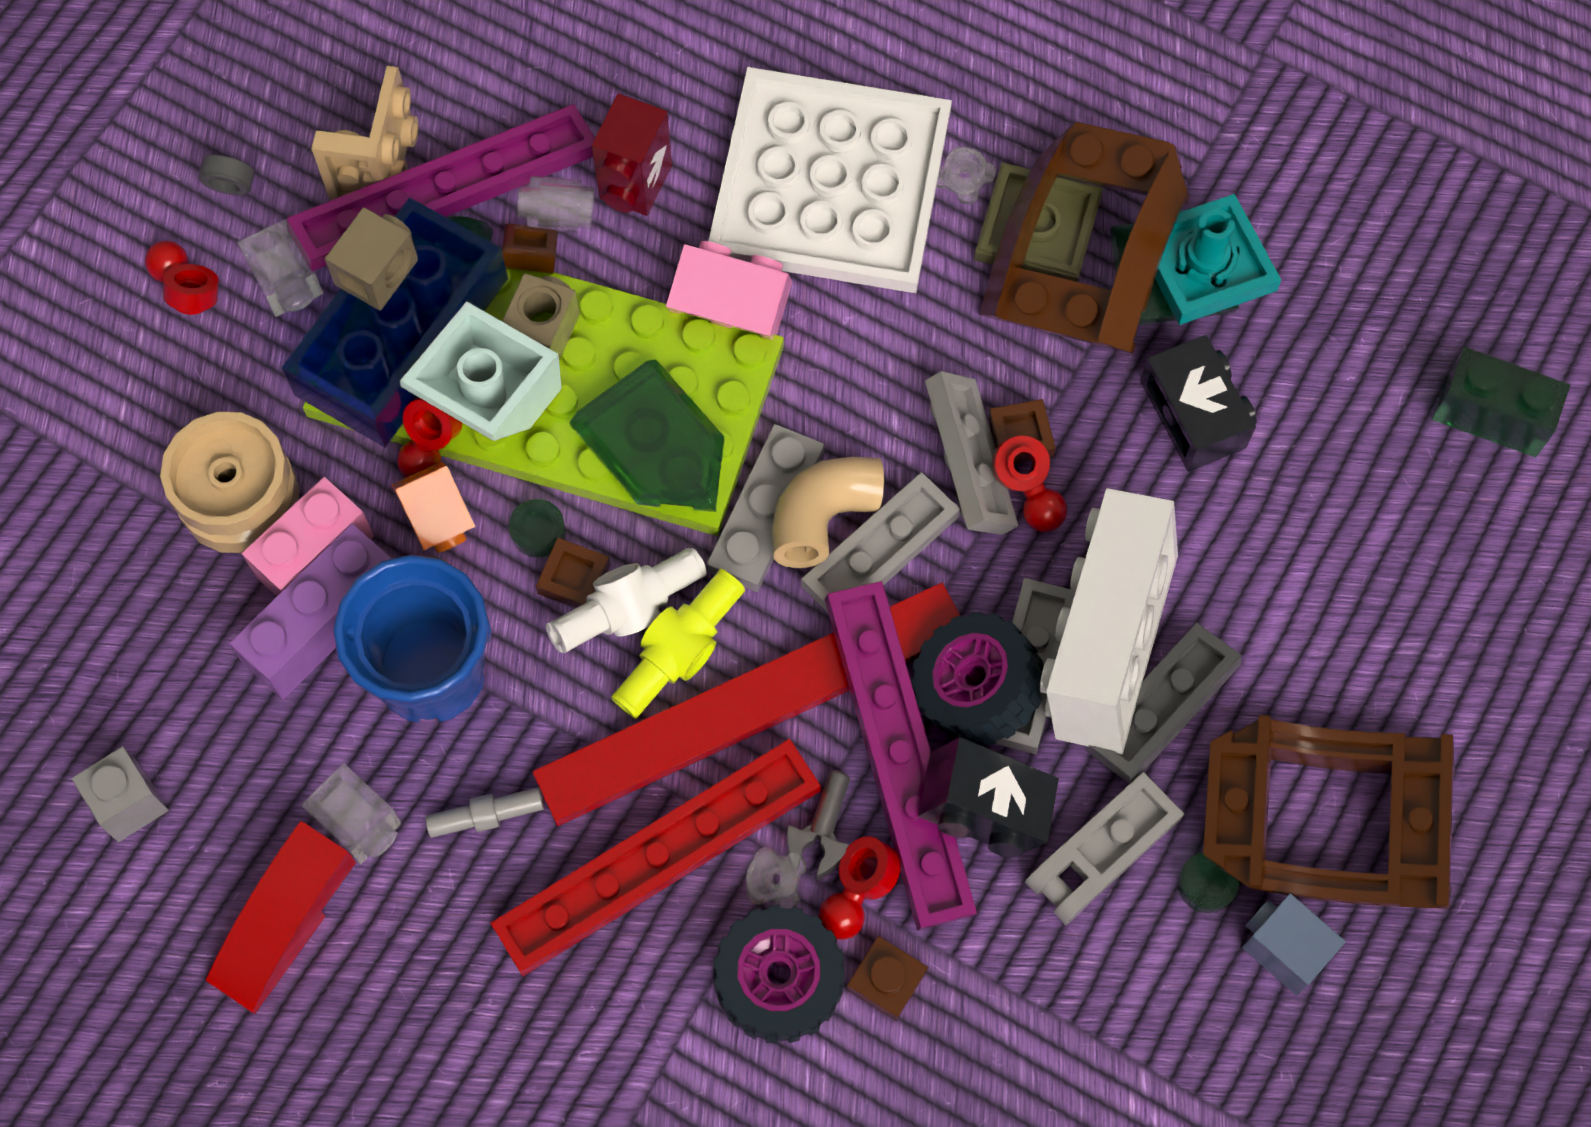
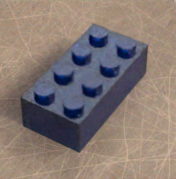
M410 197L395 217L410 229L418 261L380 311L340 289L282 366V370L296 397L386 448L402 426L403 412L406 406L418 397L402 388L400 380L466 301L485 311L508 280L500 247Z

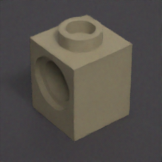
M363 207L325 257V262L334 285L381 311L418 261L410 229L392 215L384 214L383 217H380Z
M524 273L502 322L558 353L560 360L580 315L576 292L558 278L552 276L538 278ZM541 312L553 314L549 320L544 322L530 320L534 315Z

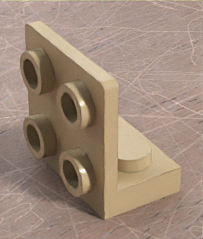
M386 67L370 137H363L349 130H339L335 133L316 130L312 152L330 201L408 170L407 162L404 159L407 147H414L416 144L418 117L411 115V92L409 87H404L399 67Z

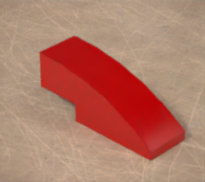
M300 821L253 890L224 941L205 981L253 1014H256L326 917L322 913L323 908L356 864L350 853L303 821Z

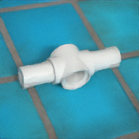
M686 548L653 567L648 565L641 567L638 563H633L613 569L593 582L595 592L587 596V603L547 623V634L554 647L559 652L566 653L602 632L606 635L614 633L616 636H626L649 627L660 614L659 608L667 604L668 596L707 575L705 564L695 549Z

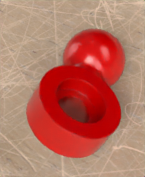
M163 240L154 243L148 249L145 256L146 269L155 280L163 282V299L170 307L183 314L196 315L212 308L217 303L219 280L214 271L201 265L188 264L186 251L176 242Z
M419 397L410 402L403 412V425L412 440L406 442L401 447L397 456V465L402 475L406 478L441 462L439 450L447 446L459 435L463 423Z
M1011 437L1003 441L993 454V474L1003 487L1012 491H1023L1026 497L1023 505V515L1031 528L1039 532L1054 531L1066 519L1067 504L1059 492L1046 488L1043 483L1050 469L1049 454L1044 445L1033 437ZM1019 453L1027 454L1032 461L1031 469L1026 474H1020L1014 468V458Z
M866 836L853 841L846 848V853L841 858L839 864V876L845 888L842 893H835L827 897L822 902L818 912V918L822 920V925L828 931L831 929L837 940L850 939L862 929L865 921V912L862 904L865 899H879L888 894L895 886L899 878L901 864L898 853L893 847L877 838Z

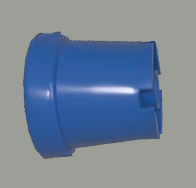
M408 555L382 561L356 578L339 602L333 628L338 659L353 681L361 689L385 702L392 712L407 721L420 723L419 719L430 720L437 718L439 722L453 719L469 708L483 688L485 678L483 674L485 665L484 655L492 632L483 596L467 574L442 559Z

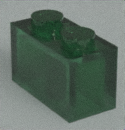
M1464 346L1447 374L1432 420L1536 458L1556 431L1571 384Z

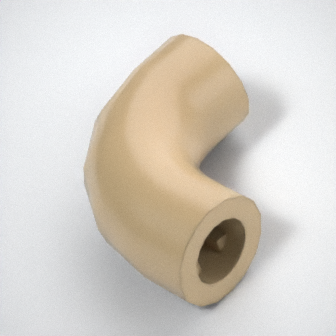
M844 457L821 460L796 474L776 501L772 525L774 560L778 564L791 568H807L818 565L829 556L827 529L828 523L833 516L850 511L877 512L882 504L884 490V470L881 458Z

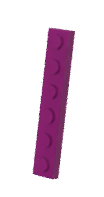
M572 104L286 218L287 230L312 272L327 266L325 257L363 207L380 217H383L384 214L392 215L402 221L410 231H413L592 158L591 145L595 136L576 106Z
M880 581L828 593L824 600L892 843L900 858V871L916 929L919 931L973 917L977 914L956 838L942 833L938 829V824L918 817L931 750L883 583Z

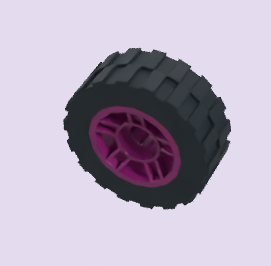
M971 612L969 616L961 617L959 615L950 619V623L945 626L940 625L933 631L934 635L928 641H924L920 647L921 653L918 659L914 660L912 668L914 670V679H911L913 691L916 692L917 697L915 698L918 707L925 713L924 715L952 740L961 737L975 744L984 743L987 746L996 744V741L1002 738L1008 739L1016 734L1015 731L1022 725L1026 726L1032 719L1030 716L1035 708H1039L1042 701L1040 697L1042 693L1040 692V681L1044 664L1036 653L1038 651L1016 625L1009 620L1007 622L1004 621L1000 615L993 613L983 615L981 612ZM984 673H986L985 679L981 684L977 686H972L978 684L979 681L984 678Z
M769 905V909L759 911V908L748 912L746 918L741 921L739 919L730 926L729 934L726 937H722L718 945L717 957H714V985L717 999L722 1010L724 1009L727 1013L728 1020L735 1027L739 1026L745 1030V1035L756 1039V1037L766 1039V1043L777 1044L778 1041L786 1040L792 1043L800 1041V1037L806 1034L811 1036L819 1031L820 1025L825 1020L829 1021L835 1013V1008L838 1002H840L843 993L845 976L844 957L842 949L839 950L836 944L837 938L831 929L828 931L822 925V920L814 914L811 917L803 913V909L792 906V909L781 908V905ZM772 963L776 967L790 968L791 976L786 983L775 984L769 980V966Z

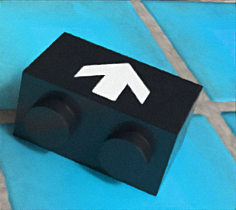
M1207 335L1148 357L1140 379L1145 392L1188 472L1246 449L1257 422L1251 402L1246 396H1239L1231 381L1232 373L1226 356L1221 350H1214Z
M959 737L930 753L918 817L938 824V829L946 835L960 838L970 837L988 844V849L994 854L1004 857H1020L1023 853L1048 843L1059 778Z

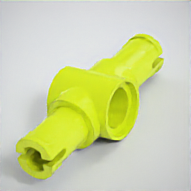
M720 568L690 605L683 603L678 610L671 606L661 612L648 627L641 640V647L644 650L639 656L642 661L612 694L611 698L614 703L632 718L637 719L667 682L674 684L679 677L684 681L691 679L704 666L716 647V641L713 639L717 633L715 626L744 594V586L730 573Z

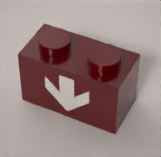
M617 93L591 145L599 198L617 211L624 213L634 211L648 216L672 167L668 113L664 109Z

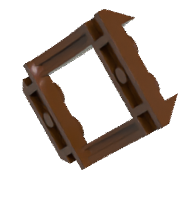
M1080 122L1073 123L1036 159L1021 188L996 253L979 315L1133 354L1136 344L1133 341L1142 311L1145 312L1154 279L1172 229L1183 205H1187L1190 195L1187 192L1176 146L1163 140ZM1058 176L1146 195L1123 252L1112 290L1022 269L1039 216Z
M1259 715L1258 720L1235 733L1231 730L1210 742L1203 855L1252 889L1284 895L1291 893L1296 897L1341 903L1449 909L1452 891L1451 846L1453 776H1455L1453 734H1441V738L1406 737L1405 733L1349 731L1306 726L1273 720L1269 715ZM1271 759L1327 769L1392 774L1388 874L1336 871L1267 861L1266 843Z

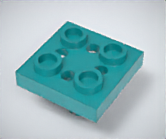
M1235 194L1179 213L1155 276V280L1179 325L1276 292L1281 283L1277 270ZM1179 268V270L1184 271L1187 268L1188 273L1179 274L1176 272V269ZM1215 280L1216 284H1221L1223 282L1224 286L1220 288L1215 287L1212 285L1211 281Z

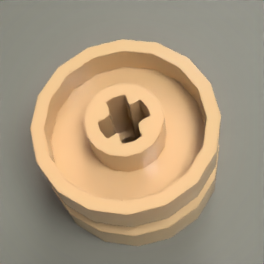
M215 412L194 419L175 434L163 454L160 478L167 500L178 513L184 526L197 541L218 552H244L299 500V484L294 469L285 455L278 437L263 421L242 412Z

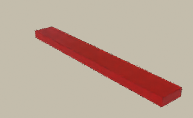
M943 582L890 606L905 663L908 664L918 659L921 653L920 647L925 640L928 641L934 635V630L940 625L945 626L951 622L950 619L960 615ZM834 632L532 771L557 827L850 691Z

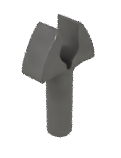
M833 770L828 773L812 824L802 830L790 825L788 826V853L796 874L802 862L803 852L805 849L813 846L816 840L821 841L820 847L825 855L820 862L816 880L826 877L835 870L846 853V848L849 844L837 842L833 833L850 782V777L842 771Z

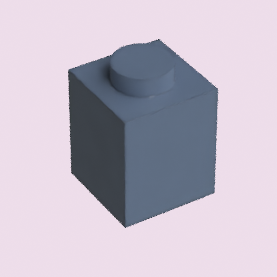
M1290 893L1278 907L1268 899L1245 926L1254 935L1242 948L1297 996L1312 982L1346 941Z

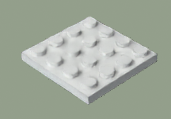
M747 67L709 242L731 249L730 257L746 262L751 261L752 255L776 260L783 264L781 271L916 293L952 100Z

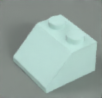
M467 301L400 380L402 388L493 441L530 429L562 389L558 353Z

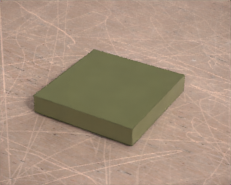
M1004 162L1001 163L975 251V261L993 265L1007 221L1031 169ZM1057 177L1039 216L1022 269L1078 282L1103 192L1102 187Z

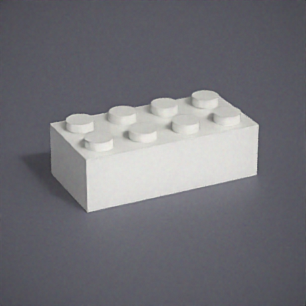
M1106 488L1101 508H1092L1088 517L1085 539L1090 542L1086 558L1077 557L1071 576V590L1076 591L1071 608L1063 607L1060 611L1055 638L1056 641L1061 643L1056 659L1047 658L1044 664L1040 681V692L1047 694L1045 716L1052 719L1055 739L1088 747L1092 745L1123 754L1138 694L1145 676L1178 558L1174 501Z

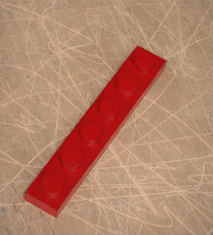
M789 738L500 916L490 924L523 977L821 792V785Z

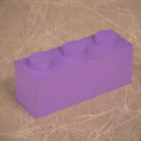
M351 523L229 645L243 665L279 698L284 700L336 648L333 628L339 602L356 578L380 562L392 558Z

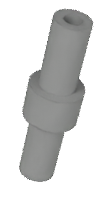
M539 787L495 798L493 793L470 798V805L426 815L425 818L428 833L431 838L473 827H475L477 832L501 827V820L544 810V803Z

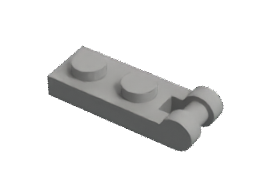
M1143 772L1027 878L1025 883L1036 895L1043 893L1056 907L1053 913L1066 926L1182 819L1184 813ZM1069 866L1084 880L1074 892L1059 877Z

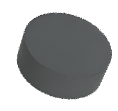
M208 155L202 159L198 178L204 186L214 191L229 195H245L251 191L255 171L248 164L237 159L220 155Z

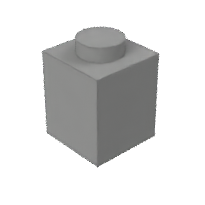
M123 746L71 778L99 825L118 843L169 811L142 766Z

